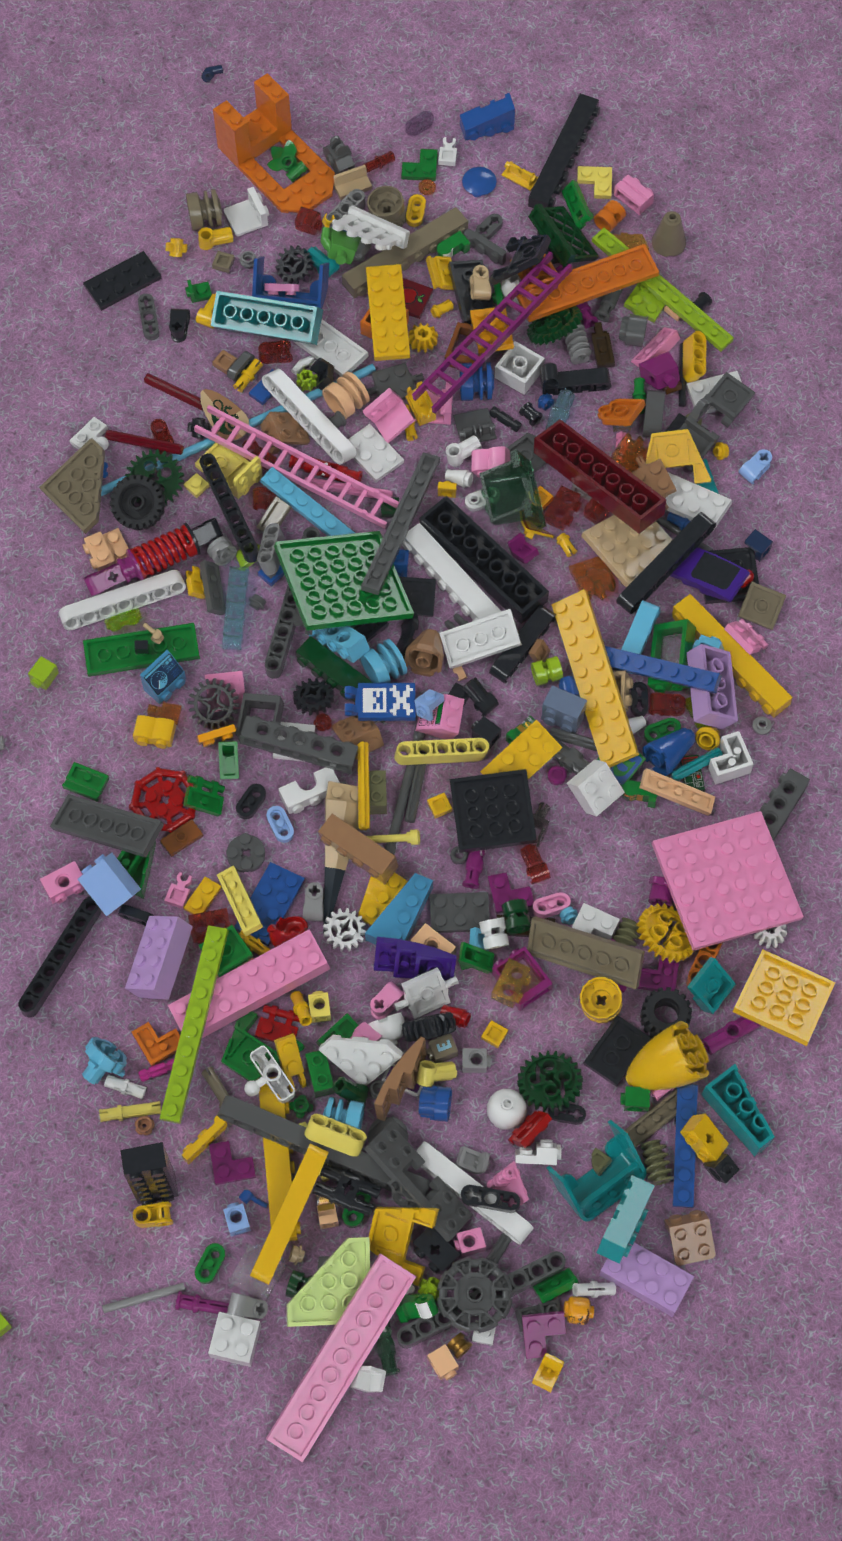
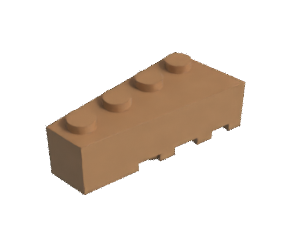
M333 813L318 831L321 842L327 846H333L337 853L343 857H348L356 866L364 869L384 885H386L399 867L395 855Z

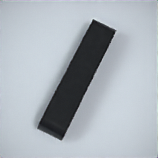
M540 605L518 632L522 645L503 651L490 668L489 674L501 682L507 683L508 677L515 673L519 663L522 664L529 655L528 652L536 640L544 636L550 628L549 625L555 622L557 614Z

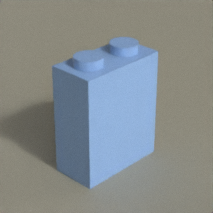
M112 852L106 857L104 854L94 861L96 865L93 867L91 864L81 871L83 875L77 879L106 916L141 890Z

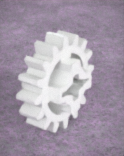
M346 908L345 912L338 909V914L331 912L332 918H326L328 924H324L323 929L327 931L324 932L323 936L329 937L327 944L332 942L333 949L339 946L341 952L344 947L351 951L352 945L355 948L358 947L357 941L363 942L364 938L362 936L365 935L366 931L362 928L366 924L360 923L362 916L356 917V911H353L351 914L349 913V908ZM353 922L356 924L358 932L353 928ZM348 925V931H345L341 935V929H344ZM331 928L336 931V937L333 936Z

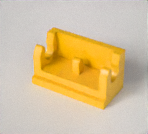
M422 381L417 383V388L422 384ZM408 387L405 398L419 426L435 421L436 413L432 412L433 403L427 391L415 401L412 394L416 389L412 390L411 387Z

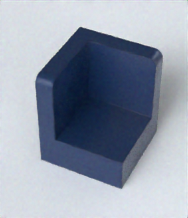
M755 529L744 543L755 551V559L760 562L771 550L773 541Z

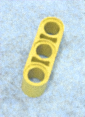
M313 1114L304 1135L309 1140L350 1156H359L367 1139L366 1133L362 1130L321 1114Z

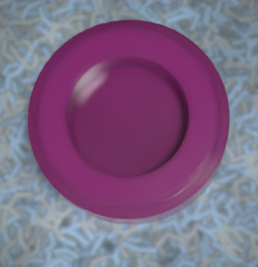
M553 766L549 769L547 778L551 784L561 785L566 781L567 773L563 767Z

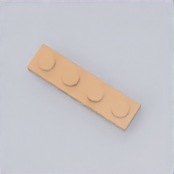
M646 768L643 771L639 788L707 816L712 813L715 796Z

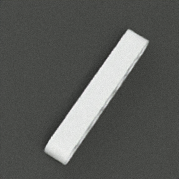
M276 369L262 377L264 387L337 464L341 465L356 456V449L352 443L281 369Z
M171 570L64 606L60 609L59 616L66 630H74L178 595L186 589V585L180 571Z
M424 1141L416 1150L425 1160L421 1168L433 1178L439 1176L460 1199L461 1190L464 1186L476 1185L483 1187ZM473 1191L465 1194L468 1200H471L472 1197H478V1202H482L481 1195L483 1192H479L480 1196L473 1195ZM488 1194L484 1200L488 1204H493L497 1198L494 1194ZM470 1206L519 1245L522 1244L534 1229L527 1220L516 1212L506 1213Z

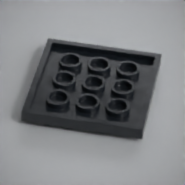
M526 769L449 779L459 853L537 843Z

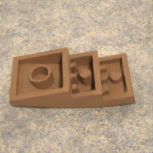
M420 1037L405 1052L382 1085L374 1103L377 1119L385 1121L391 1104L400 1105L405 1089L410 1088L414 1090L417 1083L419 1064L427 1056L425 1038Z

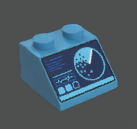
M168 650L140 674L144 691L159 704L163 701H168L172 696V692L177 688L180 689L186 682L185 671Z

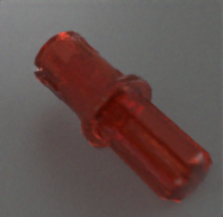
M389 151L383 155L375 156L373 160L363 165L366 166L367 173L377 168L382 169L383 166L395 161V155L392 151Z

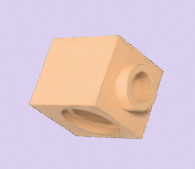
M446 1344L427 1355V1359L440 1380L445 1378L447 1381L457 1375L456 1371L459 1369V1366Z

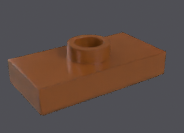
M190 820L161 839L160 843L172 857L203 837V833L195 822Z

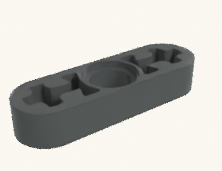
M142 294L138 298V305L144 337L147 340H155L159 337L160 332L154 299L150 294ZM144 300H148L149 308L145 309ZM148 314L154 316L151 320H145L144 317ZM151 325L153 328V334L149 333V326Z

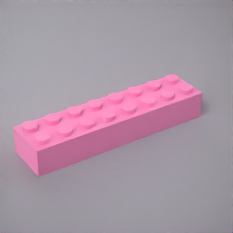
M310 929L217 978L202 1038L330 970ZM191 993L168 1005L181 1031Z

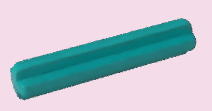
M715 748L672 771L671 777L679 781L709 765L710 759L722 756L723 753L720 748Z

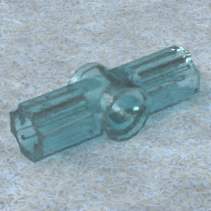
M570 390L560 391L555 406H552L545 430L559 419L565 423L566 419H569L570 409L575 399V394Z

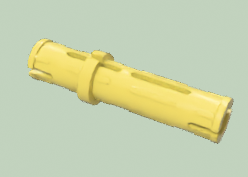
M158 1101L130 1106L117 1105L115 1108L99 1109L100 1122L118 1119L123 1121L126 1118L161 1114V1104Z

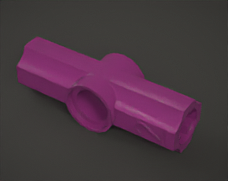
M742 1016L735 1021L728 1022L723 1028L703 1038L702 1043L707 1053L712 1055L726 1046L736 1043L740 1038L762 1025ZM727 1030H734L737 1035L731 1036Z

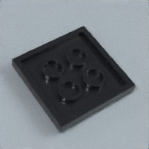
M750 547L708 551L746 570H751L754 574L752 582L759 584L754 550ZM750 584L745 588H740L731 602L744 601ZM704 594L705 604L728 602Z

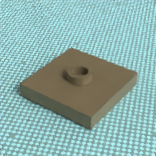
M751 582L737 617L773 630L786 595Z

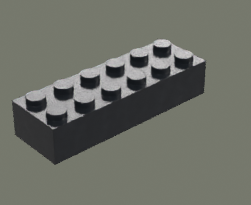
M163 1142L120 1150L124 1176L138 1204L150 1205L154 1204V1201L157 1200L170 1202L174 1200V1197L179 1196L175 1171Z

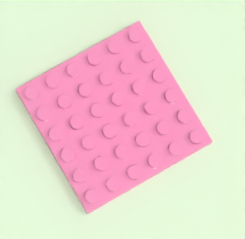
M761 811L657 839L652 842L656 857L693 951L803 919L804 916Z

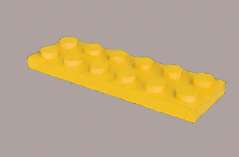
M401 264L366 267L374 361L410 358Z

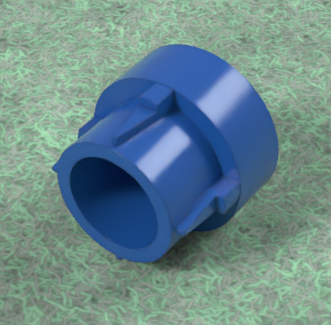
M423 1087L419 1098L420 1117L448 1122L452 1102V1087Z

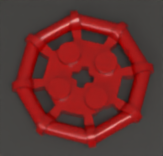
M156 767V770L139 781L136 780L129 810L145 816L141 809L146 808L151 814L150 818L167 820V824L163 823L164 826L161 831L170 833L189 820H194L196 810L183 808L186 793H183L179 787L182 782L186 788L189 786L194 787L193 784L187 782V772ZM163 777L176 778L175 782L163 781ZM157 778L158 783L154 784L150 788L146 786L148 783ZM141 791L146 793L144 802H139ZM162 797H165V798H166V797H169V799H168V802H169V803H168V804H165L164 802H163V803H160L161 798H162ZM180 813L183 814V816L172 822L171 819Z

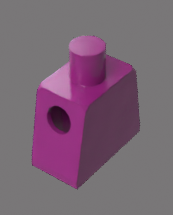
M669 351L639 364L641 378H644L646 383L657 390L666 386L674 388L680 380L678 365Z

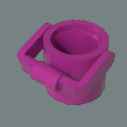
M650 877L649 884H652L648 902L653 906L657 903L660 906L665 903L667 908L673 906L674 901L665 877Z

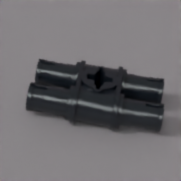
M324 1163L320 1176L337 1182V1187L332 1188L317 1181L312 1194L328 1199L330 1204H336L348 1209V1211L352 1212L354 1210L370 1217L374 1204L358 1199L357 1193L362 1192L377 1199L382 1186L368 1182L364 1176L360 1177L346 1171L347 1169L339 1170ZM350 1185V1190L344 1195V1190Z

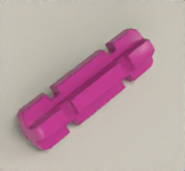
M174 1059L168 1060L165 1064L162 1062L151 1066L148 1070H140L138 1072L140 1080L145 1082L150 1080V1077L153 1079L167 1074V1071L171 1072Z

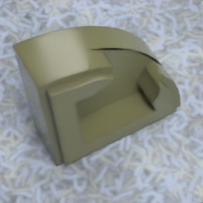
M595 1147L592 1152L591 1163L595 1173L600 1176L610 1165L612 1159Z

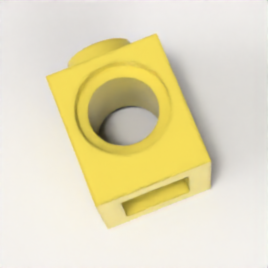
M315 991L308 995L312 1023L331 1021L328 992ZM317 1003H323L325 1005L322 1009H316L314 1007Z

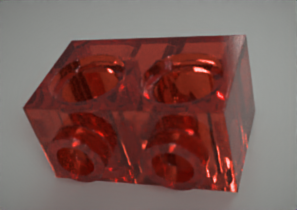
M561 485L545 512L544 522L564 531L566 526L569 527L574 519V512H578L581 508V494Z
M227 908L188 915L189 924L193 926L191 931L193 943L201 944L204 942L208 925L216 926L218 923H224L225 926L223 928L230 926ZM198 927L206 928L203 932L196 931Z

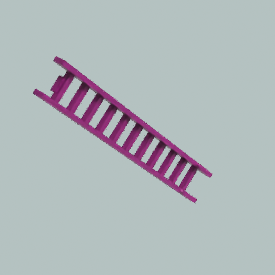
M549 252L412 394L413 399L416 401L428 389L440 397L432 406V412L436 413L554 289L558 288V285L572 271V265L568 264L560 274L546 266L553 259V254ZM541 270L555 278L549 285L535 278ZM530 282L543 289L538 297L524 289ZM518 294L532 301L526 309L512 301ZM507 306L521 313L515 321L501 313ZM496 317L509 325L503 333L490 325ZM484 329L498 337L492 344L478 337ZM473 341L487 349L480 357L467 349ZM461 353L475 361L469 368L455 361ZM450 365L464 373L457 381L444 373ZM438 377L452 385L445 393L432 385Z

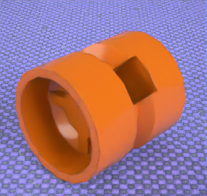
M610 200L594 216L593 220L599 229L605 227L611 232L626 217V211L619 202Z

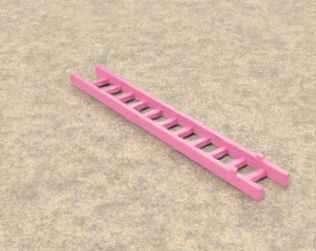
M210 405L207 407V412L220 418L216 421L211 432L195 425L194 432L251 461L257 456L248 451L255 438L257 437L267 442L258 456L261 459V466L267 469L275 468L288 480L384 529L387 527V522L376 517V513L383 502L394 508H397L400 503L379 490L373 489ZM225 421L236 426L227 440L216 435ZM240 429L251 434L243 448L232 443ZM272 445L283 450L275 464L264 460ZM288 453L299 458L291 472L280 468ZM303 462L314 466L306 481L295 475ZM319 469L330 474L322 489L311 484ZM335 478L346 482L338 497L327 492ZM351 486L363 491L354 505L343 500ZM367 494L379 499L371 513L359 508Z

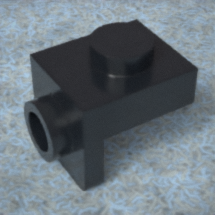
M319 358L310 366V370L318 375L317 388L323 390L333 382L334 365L323 358Z

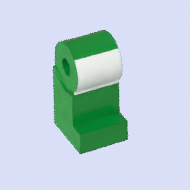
M461 231L440 242L437 246V256L452 258V256L460 251L464 254L470 251V242Z
M432 1294L405 1295L396 1309L401 1323H406L410 1319L431 1318L439 1311Z

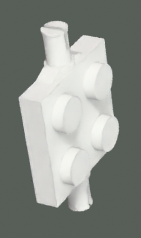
M435 968L401 983L404 991V1000L394 1003L395 1009L399 1011L408 1006L414 1019L443 1005L451 1003L448 996V988L459 984L458 979L454 976L445 981L441 976L440 970Z

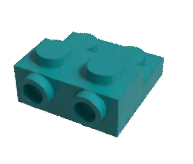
M710 957L687 988L694 995L692 999L702 1011L714 1014L724 999L731 993L736 983L715 958Z

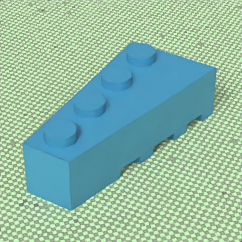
M415 873L365 932V941L375 945L377 937L408 941L433 890V880Z

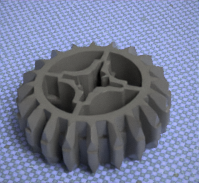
M213 678V684H210L209 679H206V686L199 682L198 684L201 689L199 690L197 687H194L193 690L197 694L190 693L189 695L191 698H194V701H188L189 705L194 704V708H190L189 712H196L192 719L198 716L200 719L197 721V724L199 725L203 720L205 722L203 727L207 728L208 723H210L212 730H214L215 724L218 725V728H222L221 722L228 726L229 723L226 719L229 718L233 721L234 717L231 716V713L238 714V711L234 710L233 707H239L240 704L234 703L233 700H237L239 697H232L231 695L236 690L232 689L229 692L228 688L231 684L228 683L225 687L222 686L224 680H221L220 684H216V678ZM216 688L213 697L206 698L200 696L206 689ZM221 691H224L228 696L230 706L221 703ZM216 695H218L216 703L222 707H215L210 713L211 705L204 700L209 701L211 699L213 701V698L215 699ZM198 701L207 706L206 717L201 714L198 708ZM216 710H222L227 712V714L220 719H211L213 713Z

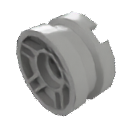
M219 537L209 545L207 553L216 565L223 566L235 558L237 549L229 538Z

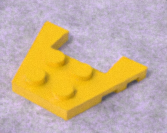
M688 429L651 434L646 464L661 459L665 468L693 465L695 484L711 482L710 475Z
M377 1207L374 1211L369 1232L370 1251L377 1256L379 1254L384 1255L415 1275L416 1278L413 1284L419 1286L423 1278L425 1266L406 1260L414 1222L434 1228L439 1209Z

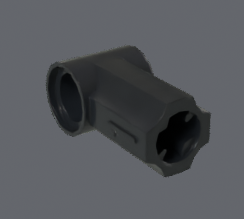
M476 677L462 687L474 702L473 705L476 711L479 710L482 713V717L488 715L499 705L494 695L487 692Z

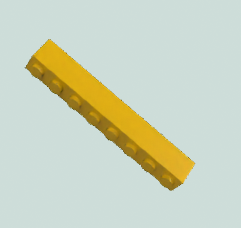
M691 594L673 606V619L675 621L688 619L696 627L695 638L699 640L701 635L709 638L713 636L721 640L724 650L729 651L731 654L733 677L736 679L737 685L742 689L745 688L749 692L750 698L755 702L758 701L762 706V710L767 715L770 714L774 718L791 704L793 697L739 645Z
M267 1084L260 1087V1108L286 1119V1114H290L289 1102H279ZM263 1137L270 1224L272 1228L293 1182L292 1174L295 1173V1163L290 1161V1154L293 1153L292 1149ZM297 1222L289 1241L298 1240L297 1234H301L300 1222Z

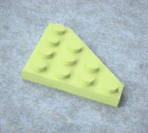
M369 1237L347 1238L287 1303V1327L337 1324L370 1270Z

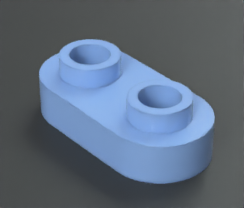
M280 806L269 808L266 814L267 821L276 839L282 843L291 841L294 837V829L285 810ZM275 815L280 816L278 820L273 819ZM283 831L288 832L286 836L281 835Z

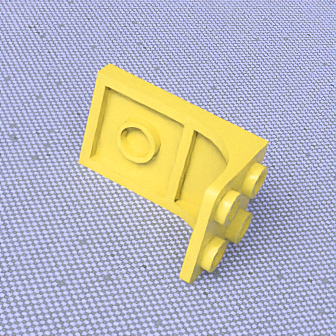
M216 442L204 453L214 455L233 496L237 499L242 495H246L250 487L254 483H258L262 478L261 459L258 456L249 462L241 455ZM199 458L195 462V467L203 472Z

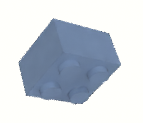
M552 685L542 705L541 719L549 726L556 725L562 730L577 733L585 716L587 700Z

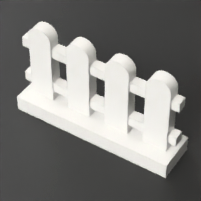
M355 206L349 207L348 215H343L339 220H332V229L336 231L346 230V235L349 237L359 236L364 244H376L375 248L377 250H391L394 245L402 249L407 247L409 230Z

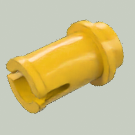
M447 299L438 305H433L430 312L434 318H440L442 314L453 310L454 305L450 299Z
M562 533L556 538V543L561 546L566 556L570 557L572 556L571 552L574 555L577 553V550L569 540L570 536Z

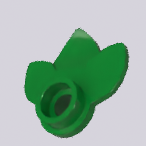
M288 140L284 148L271 147L273 160L267 164L271 170L289 172L297 165L295 158L297 149L294 143Z

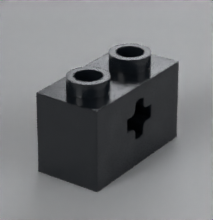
M428 1227L413 1242L414 1253L420 1259L424 1257L429 1262L428 1267L435 1274L439 1272L442 1275L445 1270L448 1271L452 1267L451 1264L460 1259V1254L434 1228ZM431 1248L434 1250L438 1248L439 1255H431Z

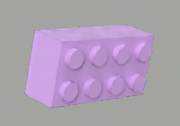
M700 644L687 652L688 666L720 673L722 678L716 694L690 688L694 722L724 729L738 721L731 654L729 651Z
M149 916L125 989L139 998L169 1000L193 926L176 916Z
M636 1243L631 1245L632 1248L628 1257L623 1256L620 1264L607 1258L599 1276L614 1282L615 1285L671 1317L674 1316L694 1278L693 1275Z

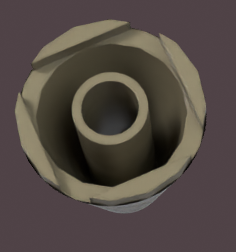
M674 211L667 212L652 236L653 249L664 257L677 256L686 247V237L681 216Z

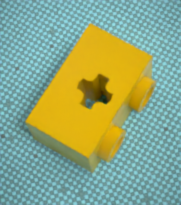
M706 1113L693 1115L680 1131L686 1143L692 1147L697 1157L703 1163L717 1161L729 1145Z

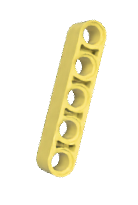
M484 738L404 741L398 744L394 759L400 765L482 761L486 757L489 743ZM476 748H481L483 751H477ZM438 750H443L446 753H440ZM419 751H425L427 754H421ZM400 752H406L408 755H402Z

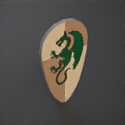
M204 389L201 391L202 409L212 428L220 418L207 412L208 405L249 425V419L246 414L228 398L212 390ZM225 421L217 435L227 440L236 426ZM240 429L233 441L242 439L247 432Z

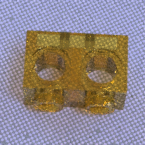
M509 958L492 991L491 999L514 1008L516 1003H520L524 995L522 993L524 986L528 987L532 979L530 975L531 968ZM518 972L522 974V977L515 979L512 974ZM509 989L512 990L514 994L511 996H506L503 992Z

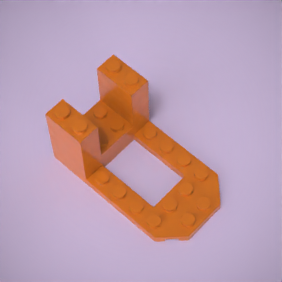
M267 73L254 81L257 109L243 117L227 100L213 109L217 146L281 213L297 212L298 214H307L333 196V176L335 172L292 130L289 94ZM290 140L297 149L296 160L298 162L302 161L308 168V173L283 189L255 158L278 142L284 147L286 142Z

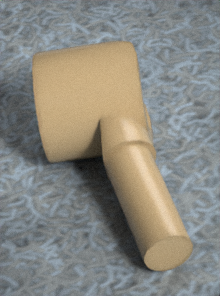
M144 623L143 627L153 634L151 640L160 644L164 639L162 632Z

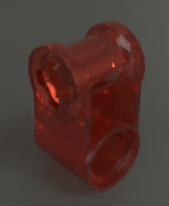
M288 340L262 342L258 347L259 361L263 364L290 363L293 360V356L290 353L291 342Z
M162 419L153 420L150 425L153 439L174 443L166 422Z
M651 693L649 714L681 716L685 712L686 699L680 694Z

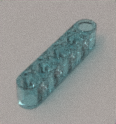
M230 566L222 640V647L226 650H242L241 642L243 643L244 609H246L247 602L246 593L248 591L247 576H249V567Z

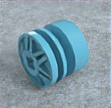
M390 639L385 640L383 644L379 643L377 645V652L370 648V651L360 658L366 674L373 683H390V675L394 679H398L399 674L403 676L407 673L404 658Z
M330 1097L323 1115L361 1130L364 1102L351 1100L348 1109H344L343 1099H339L338 1106L335 1107L336 1099L335 1097Z

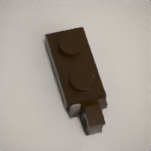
M601 322L594 323L595 333H591V341L597 368L615 367L610 335L607 331H603Z

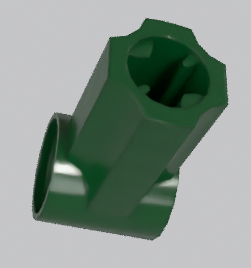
M339 1077L333 1083L332 1089L335 1090L337 1095L348 1101V1106L351 1100L364 1102L366 1105L369 1087L354 1083L346 1077Z

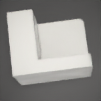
M361 1366L351 1383V1388L364 1392H382L386 1371L372 1366Z

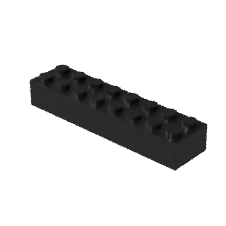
M447 496L419 518V523L454 561L506 610L511 609L513 617L520 624L526 621L540 605L548 602L549 591Z

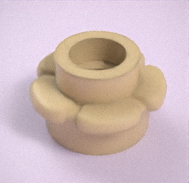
M293 1245L290 1251L288 1261L293 1262L294 1265L303 1261L305 1251L302 1250V1245L299 1247Z

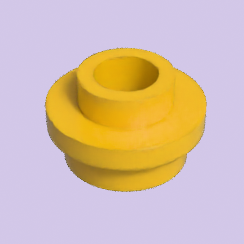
M717 442L713 448V454L718 460H723L729 455V447L726 443Z

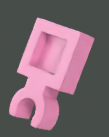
M179 872L177 875V885L171 883L164 901L166 904L183 909L190 894V889L186 887L191 885L192 876L189 875L186 881H182L183 875Z

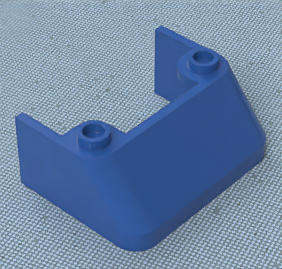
M265 256L254 258L253 297L323 308L328 291L330 263L320 265L319 280L312 282L310 293L296 292V295H285V291H278V295L268 294V291H264V283L277 282L273 276L264 274Z

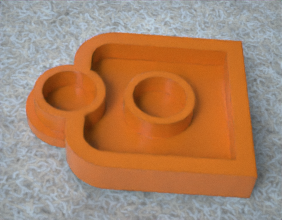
M615 399L608 405L601 406L598 409L597 415L604 425L627 427L632 425L646 404L644 399Z

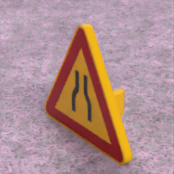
M520 516L519 519L524 528L523 534H525V537L532 539L534 534L550 538L554 537L550 532Z

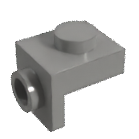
M462 1146L459 1149L455 1165L470 1173L482 1174L489 1167L490 1154L487 1152L480 1153Z

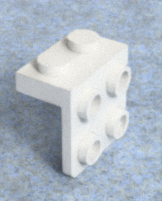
M254 187L247 189L248 200L224 209V214L236 236L268 226V208L266 205L263 206L261 194L257 193Z

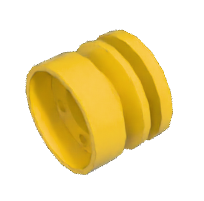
M595 977L589 980L582 987L580 993L581 1008L585 1016L591 1021L608 1023L614 1020L620 1014L622 1008V993L619 986L613 980L606 977ZM598 998L606 999L604 1006L602 1004L597 1005Z

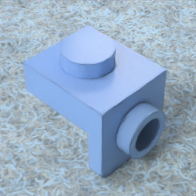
M429 689L414 700L417 716L428 721L433 720L432 710L445 701L444 695Z

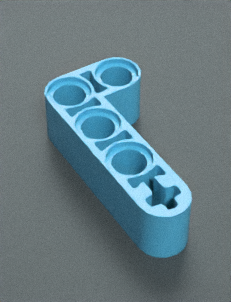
M642 600L621 650L642 655L656 619L660 616L661 608L659 606Z

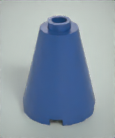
M679 729L647 743L642 748L643 756L647 759L646 762L650 761L655 766L652 768L655 772L667 776L672 773L694 745L695 734L691 729Z

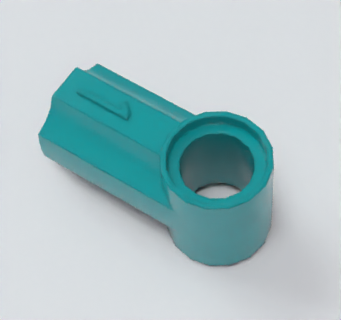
M316 246L310 247L307 250V253L309 252L312 256L310 259L314 261L312 265L317 269L318 274L320 265L323 263H330L329 277L340 269L339 264L335 260L328 258Z

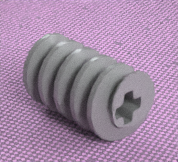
M582 324L577 325L578 328L573 329V333H568L567 337H564L570 361L575 365L588 362L592 352L589 349L590 344L587 343L588 338L584 331L585 327Z

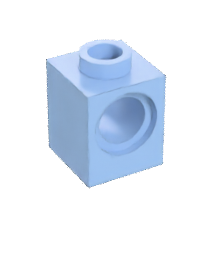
M231 1203L227 1205V1208L223 1209L231 1237L251 1231L243 1203ZM235 1214L242 1216L241 1221L237 1223L232 1222L231 1218Z

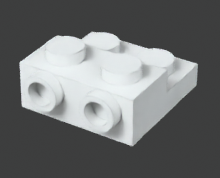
M540 1139V1142H536V1150H532L530 1146L515 1149V1163L557 1165V1160H561V1144L553 1143L551 1139Z

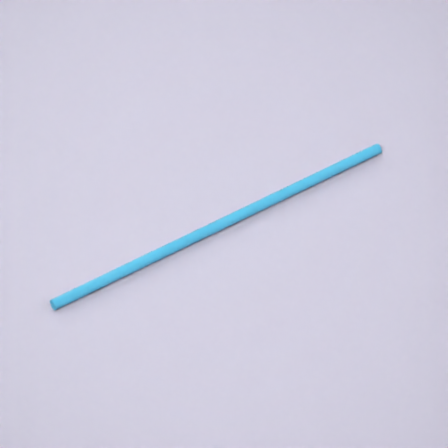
M370 364L353 372V374L361 379L372 374L376 369L373 364ZM319 388L305 394L311 401L323 396L322 390ZM280 405L249 419V426L255 427L260 425L269 412L288 411ZM208 438L185 448L181 455L172 454V461L176 459L181 461L211 447L215 442ZM158 460L157 467L150 464L145 466V470L152 471L155 467L158 471L163 469V464L166 463H161ZM125 476L103 485L101 496L112 492L117 483L122 481Z

